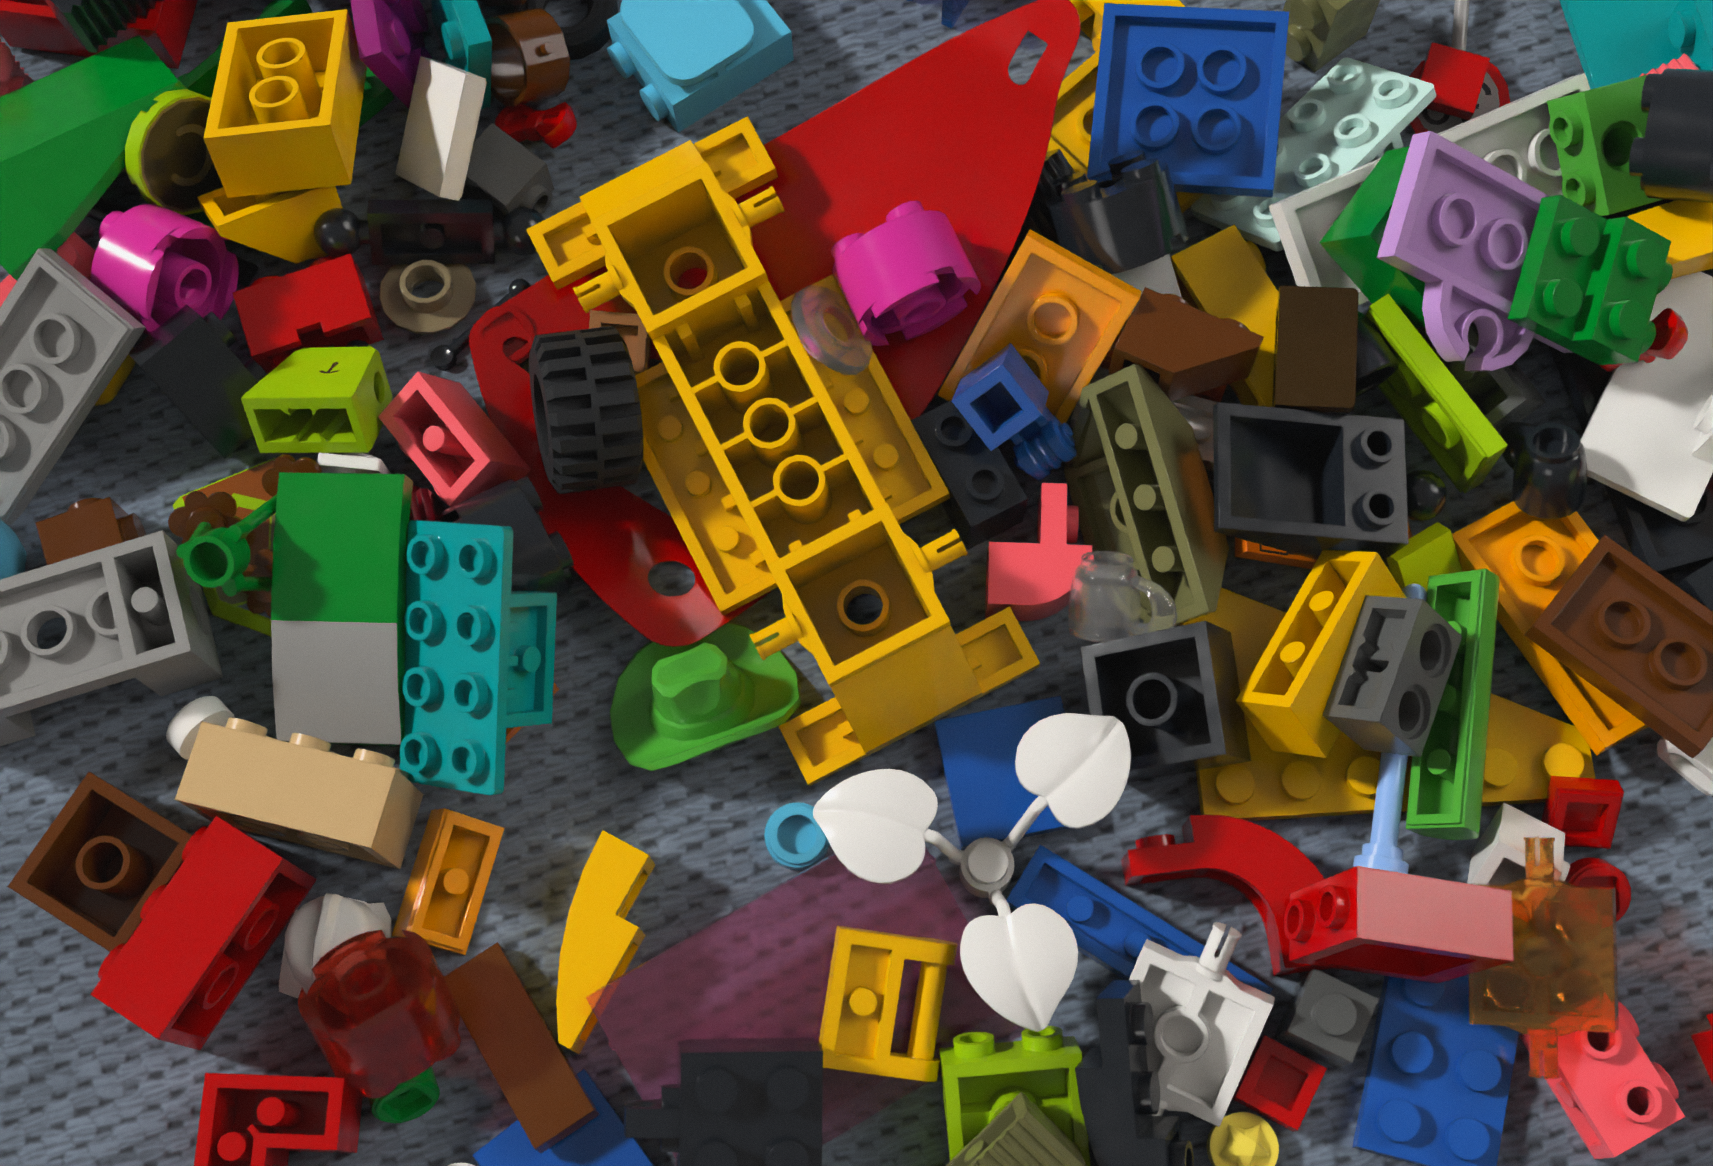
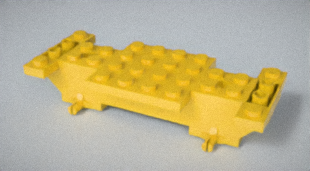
M747 116L694 144L689 140L579 197L581 202L526 229L558 290L606 265L607 272L578 287H573L585 313L621 295L623 300L637 311L647 333L653 341L663 362L635 376L642 416L643 461L721 614L724 616L779 587L782 593L783 609L786 617L754 634H749L762 660H765L768 656L799 641L801 646L815 657L826 681L835 695L834 698L778 726L807 784L811 786L1040 667V662L1010 606L957 634L954 633L950 620L935 593L932 572L962 556L968 555L963 542H960L959 534L954 528L951 532L919 548L917 543L908 537L900 527L901 523L950 499V493L872 347L864 340L834 276L830 275L782 301H779L767 274L753 249L750 228L779 213L785 212L783 205L773 186L740 204H737L735 201L736 198L778 177L772 160ZM692 268H700L707 271L706 279L698 287L683 289L677 286L678 279L685 271ZM861 594H871L879 598L883 603L880 616L872 623L865 625L856 624L849 620L847 608L851 600Z

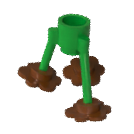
M282 454L274 461V467L267 470L262 476L263 488L272 498L244 519L235 516L237 503L226 492H215L209 497L201 491H193L187 495L184 501L185 506L175 509L170 514L168 525L172 533L183 538L181 545L176 549V553L179 558L183 559L186 572L194 582L203 587L215 588L221 586L223 592L230 597L243 591L249 595L247 607L252 613L262 614L266 612L271 618L273 550L261 549L255 555V564H249L250 548L245 538L251 531L276 513L279 472L322 473L320 465L308 457L299 458L297 461L288 454Z

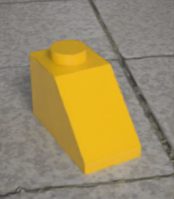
M336 186L329 189L313 188L277 192L266 196L250 195L231 198L227 197L222 187L197 197L201 208L221 237L295 264L328 255L316 243L314 237L315 223L324 212L334 208H342Z

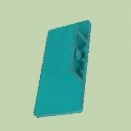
M1559 0L1590 89L1636 78L1642 73L1647 74L1651 69H1657L1663 63L1668 64L1673 58L1678 59L1684 53L1691 58L1700 70H1713V0Z
M411 520L408 523L406 612L404 617L406 628L405 675L402 681V691L405 697V737L400 745V769L408 772V780L412 783L484 795L502 794L505 777L506 728L552 723L557 593L545 591L511 592L513 529L510 526Z

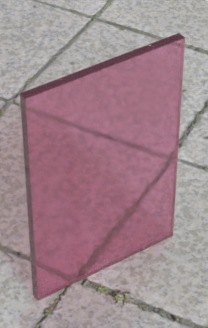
M926 846L925 857L918 870L908 878L893 884H876L857 877L847 870L834 853L586 996L589 1005L609 1039V1047L616 1051L642 1100L661 1099V1085L677 1084L678 1041L687 1039L814 1037L817 1043H819L837 925L912 937L934 938L958 944L955 965H948L934 1052L935 1058L940 1059L939 1048L954 1047L953 1038L959 1034L987 1032L994 1035V1041L996 1042L1020 1026L1008 1021L995 1012L982 1000L969 983L960 959V943L968 922L938 870L935 857L928 852ZM904 960L890 1052L907 1053L921 961ZM939 1064L938 1076L941 1075L940 1064ZM823 1068L822 1145L927 1082ZM672 1152L673 1155H674V1157H675V1159H676L677 1153Z

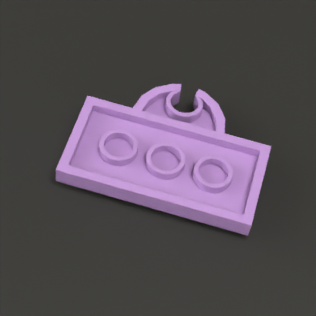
M1433 131L1413 134L1377 258L1425 282L1422 311L1426 333L1437 353L1446 362L1464 361L1470 350L1468 331L1472 322L1477 327L1479 341L1475 351L1466 358L1465 371H1493L1512 365L1527 351L1533 338L1562 353H1572V351L1508 320L1541 199L1549 197V195Z

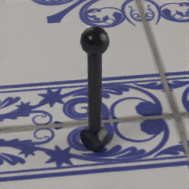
M523 278L515 279L509 285V293L493 307L505 303L530 287L531 284ZM473 325L449 346L440 345L434 348L430 359L435 368L446 371L454 367L457 361L456 355L469 345V335Z

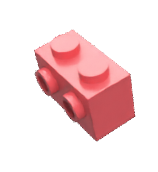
M418 371L378 416L398 441L400 449L414 461L433 485L436 494L450 507L508 479L517 481L525 477L531 470L459 382Z
M1607 991L1585 998L1519 1036L1594 1159L1617 1157L1686 1117L1675 1101L1679 1098V1093L1673 1079L1660 1064L1650 1061L1636 1039L1639 1037L1640 1032L1632 1014L1622 1003L1616 1000L1613 1001Z

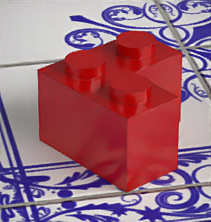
M205 1073L194 1166H288L289 1151L357 1153L364 1083L336 1077Z

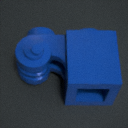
M1011 343L960 380L951 401L990 451L1010 439L1015 444L1013 451L1016 457L1013 460L1016 466L1039 481L1050 475L1053 468H1060L1063 461L1069 462L1077 456L1071 428L1065 422L1062 424L1047 408L1046 402L1049 391Z

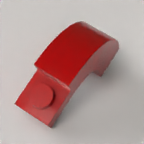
M1208 814L1190 815L1182 825L1184 843L1176 844L1175 836L1172 834L1143 837L1135 841L1136 849L1127 850L1121 862L1125 886L1188 878H1208L1223 882L1241 892L1253 904L1263 921L1274 976L1309 972L1314 968L1318 970L1334 969L1289 962L1290 940L1285 935L1283 922L1286 907L1290 902V893L1322 881L1325 878L1305 854L1275 832L1239 818Z

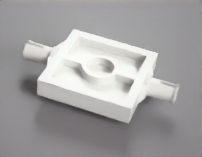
M1214 922L1200 958L1197 956L1181 955L1146 939L1129 980H1140L1142 1002H1149L1153 1011V1040L1151 1045H1146L1148 1071H1156L1159 1078L1160 1105L1158 1113L1152 1114V1116H1162L1165 1109L1168 1111L1188 1112L1220 1127L1272 1010L1275 997L1237 980L1226 970L1238 940L1241 939L1242 935L1231 927L1222 949L1219 951L1217 948L1224 934L1226 924Z

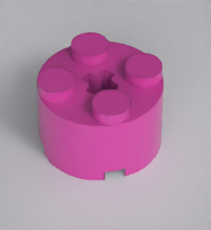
M909 201L895 207L886 216V223L865 234L855 233L839 240L831 249V254L835 260L832 269L833 275L864 340L870 345H889L884 334L902 331L907 341L938 328L957 316L968 306L963 297L968 289H971L976 295L981 289V283L948 217L940 211H925L920 201Z
M155 204L138 205L124 213L112 211L103 219L99 227L100 242L94 254L90 281L146 328L143 333L150 335L186 304L202 318L211 311L220 320L224 317L234 298L232 292H235L237 288L239 265L236 254L227 250L224 240L228 239L221 237L215 228Z

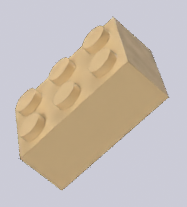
M229 717L225 727L201 722L175 800L211 822L218 816L242 831L396 869L401 868L423 794L408 780V772L393 767L395 759L366 749H356L353 758L330 752V743L300 733H292L289 742L277 740L266 736L267 728L238 718Z

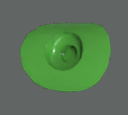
M726 623L703 639L686 646H664L650 640L634 653L618 677L610 709L614 742L630 765L654 771L702 756L786 723L801 705L798 677L795 670L781 651L762 660L749 635L755 632L743 625Z

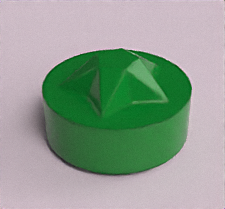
M404 1061L390 1065L374 1075L366 1089L374 1117L387 1123H402L422 1116L435 1105L440 1095L433 1068L422 1061Z

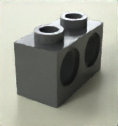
M1366 595L1323 716L1364 750L1421 757L1462 635L1423 599Z

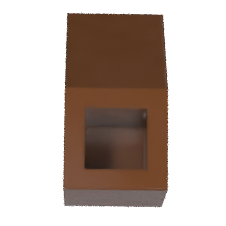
M1145 287L1114 347L1108 376L1133 364H1140L1170 401L1178 400L1248 378L1264 336L1250 331L1237 320L1230 318L1220 319L1196 309L1177 295L1161 294Z

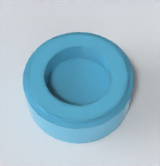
M799 802L789 803L778 808L767 821L764 833L765 844L772 859L780 866L790 870H805L818 864L826 855L830 844L813 818V806Z

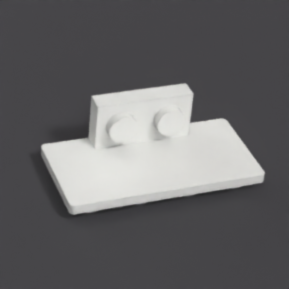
M1703 272L1671 279L1667 287L1656 295L1650 321L1666 308L1673 309L1682 317L1689 332L1688 340L1683 349L1671 360L1656 357L1651 363H1645L1644 360H1641L1638 363H1624L1614 369L1580 439L1586 453L1588 477L1682 522L1689 520L1694 515L1713 473V277Z

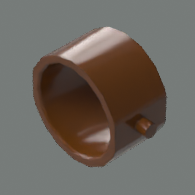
M532 8L489 17L485 21L492 39L491 92L498 101L505 106L516 107L554 98L565 91L570 71L569 53L562 30L549 13L542 8Z

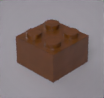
M88 772L7 887L111 952L119 944L127 943L142 921L140 913L148 897L159 886L163 884L168 885L184 862L182 860V852L193 834L114 785Z

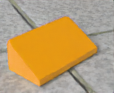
M446 808L431 810L392 936L466 955L505 828Z

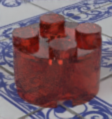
M382 930L368 931L340 943L320 958L312 968L316 979L307 995L304 989L301 988L298 997L301 1016L332 1072L337 1078H346L349 1086L359 1088L360 1092L368 1098H380L389 1094L398 1084L421 1074L435 1062L452 1056L461 1043V1036L458 1031L460 1024L458 1004L428 943L415 932L402 930L405 938H386Z

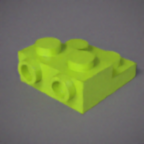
M1049 1025L1040 1032L1024 1029L1021 1032L1022 1041L995 1043L994 1035L987 1032H967L953 1038L954 1047L939 1048L949 1161L1022 1092L1060 1130L1065 1132L1069 1139L1076 1143L1080 1148L1086 1166H1090L1089 1140L1080 1106L1075 1072L1076 1066L1082 1060V1052L1075 1036L1063 1037L1061 1028Z

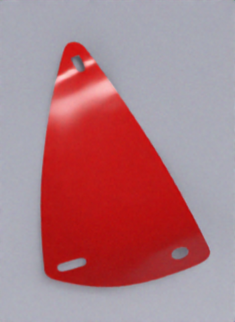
M1037 0L980 24L938 45L764 144L763 146L776 168L778 177L735 199L736 203L740 204L773 186L783 205L785 212L779 213L750 228L753 249L779 301L833 275L832 269L835 260L831 254L832 247L846 236L855 233L865 234L886 223L888 213L903 203L920 201L925 211H940L948 217L981 283V289L976 295L971 289H968L963 295L968 306L957 316L926 334L906 341L902 331L884 334L889 345H870L910 420L923 414L960 354L1002 274L1027 216L1046 158L1061 83L1080 36V17L1077 9L1069 0ZM1029 31L1046 42L1048 46L1036 64L1030 79L1025 84L1019 85L1011 80L1008 67L1017 48ZM605 265L559 290L552 282L550 276L547 275L501 305H512L524 310L528 314L526 316L533 326L534 337L541 334L589 329L590 311L585 313L573 287H578L607 272L608 269ZM700 268L689 269L680 276L677 286L683 289L696 288L706 279L707 271ZM621 295L591 309L595 311L638 314L631 305L623 300ZM510 312L504 313L483 330V336L487 340L479 339L478 336L479 327L484 318L476 321L470 331L469 346L478 384L490 420L531 468L526 476L532 482L542 502L544 511L538 514L544 529L548 534L554 531L559 532L574 561L572 568L613 611L647 639L660 645L679 647L690 645L703 639L768 594L766 593L723 616L671 516L621 486L559 495L546 476L540 454L533 414L530 374L510 360L503 352V344L507 339L518 337L529 342L530 335ZM651 340L650 359L662 361ZM667 561L679 562L692 570L695 576V584L689 592L683 595L665 596L656 592L650 586L648 574L659 563Z

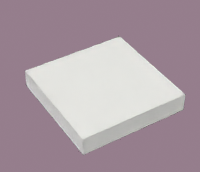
M420 56L396 175L438 197L457 201L462 198L487 84L486 78L442 61Z

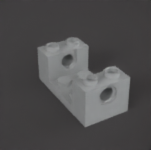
M163 530L0 579V747L36 736L30 710L132 678L138 679L161 697L223 678L202 587L187 574L183 559L179 558L176 553L178 545ZM54 618H64L67 630L63 640L52 648L40 649L37 643V635L42 625Z

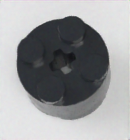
M1668 68L1662 74L1649 73L1644 81L1641 97L1642 112L1648 113L1645 137H1635L1632 143L1629 158L1630 176L1640 177L1641 190L1645 192L1648 198L1713 203V70Z
M1144 151L1126 153L1108 162L1110 170L1086 178L1085 172H1077L1058 178L1049 184L1053 196L1047 200L1046 206L1059 246L1093 265L1101 264L1103 270L1111 275L1137 268L1171 253L1173 248L1170 239L1173 237L1182 243H1185L1189 238L1168 164L1164 161H1158V158L1146 159Z
M527 476L517 481L508 479L439 513L441 522L510 526L513 529L511 592H556L557 598L567 594L569 591L568 586L574 583L569 570L570 567L574 566L570 551L558 531L547 535L538 514L544 511L542 502Z

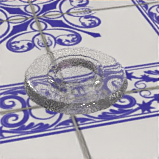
M809 285L796 292L791 303L792 320L798 332V337L808 354L828 368L843 375H857L866 369L873 353L871 340H864L845 298L824 286Z

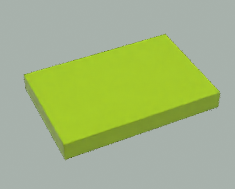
M1387 294L1370 305L1366 316L1385 337L1400 364L1395 373L1378 385V387L1458 491L1465 494L1484 481L1508 445L1392 297Z

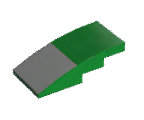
M279 472L273 537L271 592L272 681L277 740L289 742L292 733H300L319 738L330 744L400 746L405 737V697L402 691V681L405 675L406 628L404 617L406 612L408 523L413 480L405 474Z

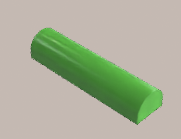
M1488 569L1429 576L1426 602L1462 635V639L1421 757L1412 756L1406 829L1427 837L1446 840H1472L1479 837L1500 586L1499 576Z

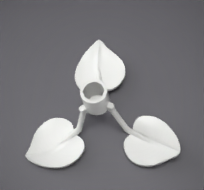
M1063 713L1044 718L1030 727L1023 735L1017 747L1015 770L1021 785L1038 797L1032 802L1002 842L994 838H980L969 844L964 851L957 849L940 833L928 829L936 816L938 808L935 792L917 776L895 769L867 771L840 782L816 803L813 809V818L825 834L838 860L848 871L867 882L893 884L911 876L918 870L924 860L925 842L937 847L949 858L951 863L960 865V880L965 889L974 896L989 898V902L996 907L999 915L977 917L965 927L960 943V959L963 971L976 993L995 1012L1020 1027L1040 1032L1049 1024L1055 1009L1074 978L1078 962L1077 941L1067 921L1049 907L1035 903L1026 904L1011 913L1009 904L1002 895V892L1009 885L1014 872V858L1011 852L1047 806H1049L1054 817L1062 825L1072 829L1091 826L1105 818L1120 800L1127 783L1131 763L1130 742L1124 724L1114 716Z

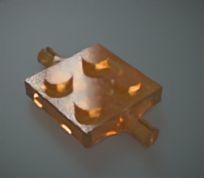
M1531 836L1523 837L1525 841V878L1508 884L1470 883L1512 890L1514 961L1469 974L1470 1024L1506 1026L1522 1034H1528V1076L1540 1078L1544 1074V1079L1560 1078V1073L1558 1072V1036L1578 1030L1616 1033L1619 1029L1615 887L1575 886L1563 880L1554 879L1555 838Z

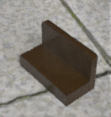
M1280 286L1275 321L1272 407L1319 412L1349 413L1353 411L1356 397L1358 291L1355 288Z

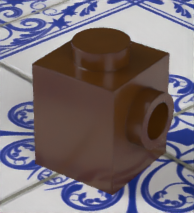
M110 497L104 499H83L70 505L67 512L35 522L47 565L146 535L139 517L135 513L128 515Z

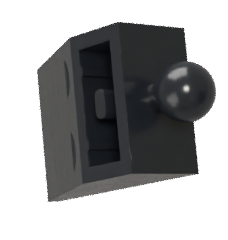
M1217 402L1213 406L1214 532L1312 559H1318L1323 550L1378 552L1382 560H1385L1409 544L1408 518L1415 521L1430 520L1436 517L1446 505L1447 489L1439 476L1427 470H1416L1406 474L1403 419Z

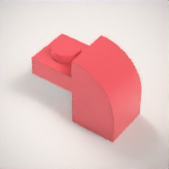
M1041 484L1038 498L1037 543L989 542L986 559L985 619L1010 606L1018 621L1040 620L1061 611L1078 594L1090 563L1092 545L1067 544L1077 543L1079 526L1078 506L1067 505V484Z

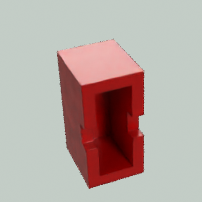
M351 253L341 257L328 256L317 259L308 268L283 276H265L255 280L247 288L232 292L251 357L267 374L294 351L302 348L329 347L332 345L334 347H344L352 340H362L368 344L384 340L365 279Z

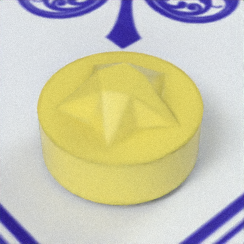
M1236 1112L1224 1116L1220 1127L1216 1125L1212 1127L1207 1139V1154L1212 1166H1275L1279 1154V1144L1273 1128L1263 1118L1249 1112Z

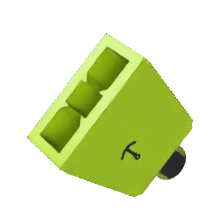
M352 340L344 347H312L294 351L242 396L241 401L260 453H369L383 425L378 416L392 401V393L379 351L365 341Z

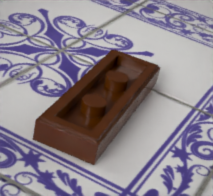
M498 942L440 979L536 1151L543 1153L600 1115L514 965Z

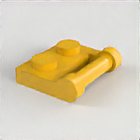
M837 925L818 1043L823 1050V1068L936 1082L940 1059L934 1057L946 973L948 965H955L958 944L934 938L912 937ZM904 960L921 961L907 1053L890 1052Z

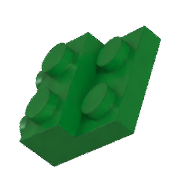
M1563 195L1543 197L1508 320L1598 365L1638 363L1640 355L1650 348L1656 336L1655 324L1650 321L1656 295L1667 287L1672 278L1673 268L1671 263L1666 260L1671 241L1628 217L1605 219Z

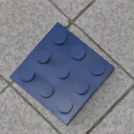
M1104 3L1087 178L1109 171L1108 162L1120 155L1134 151H1144L1146 159L1158 158V161H1164L1168 164L1176 192L1272 198L1289 12Z

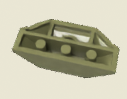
M1133 364L1082 388L1079 405L1082 408L1072 431L1077 456L1069 462H1065L1063 471L1073 505L1078 506L1079 526L1085 545H1092L1090 563L1098 590L1128 612L1144 620L1143 623L1153 631H1158L1216 611L1229 546L1225 534L1214 532V497L1192 426L1144 367L1140 364Z

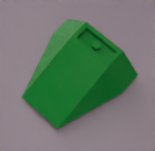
M140 35L0 97V265L17 281L38 248H48L57 252L58 247L70 237L126 166L125 144L131 124L140 111L148 112L158 102L153 99L166 91L187 89Z

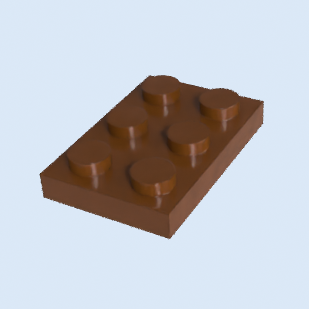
M1604 534L1529 628L1525 636L1693 759L1703 751L1713 737V611Z

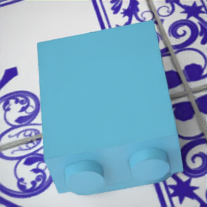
M622 0L620 12L607 20L612 45L607 47V52L615 68L625 79L631 75L635 76L643 87L639 90V93L650 114L657 121L666 117L678 133L794 60L791 30L767 0Z

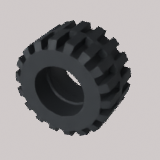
M614 326L536 335L529 355L530 388L540 454L550 484L560 495L637 483L643 463L642 416L632 360L627 345Z

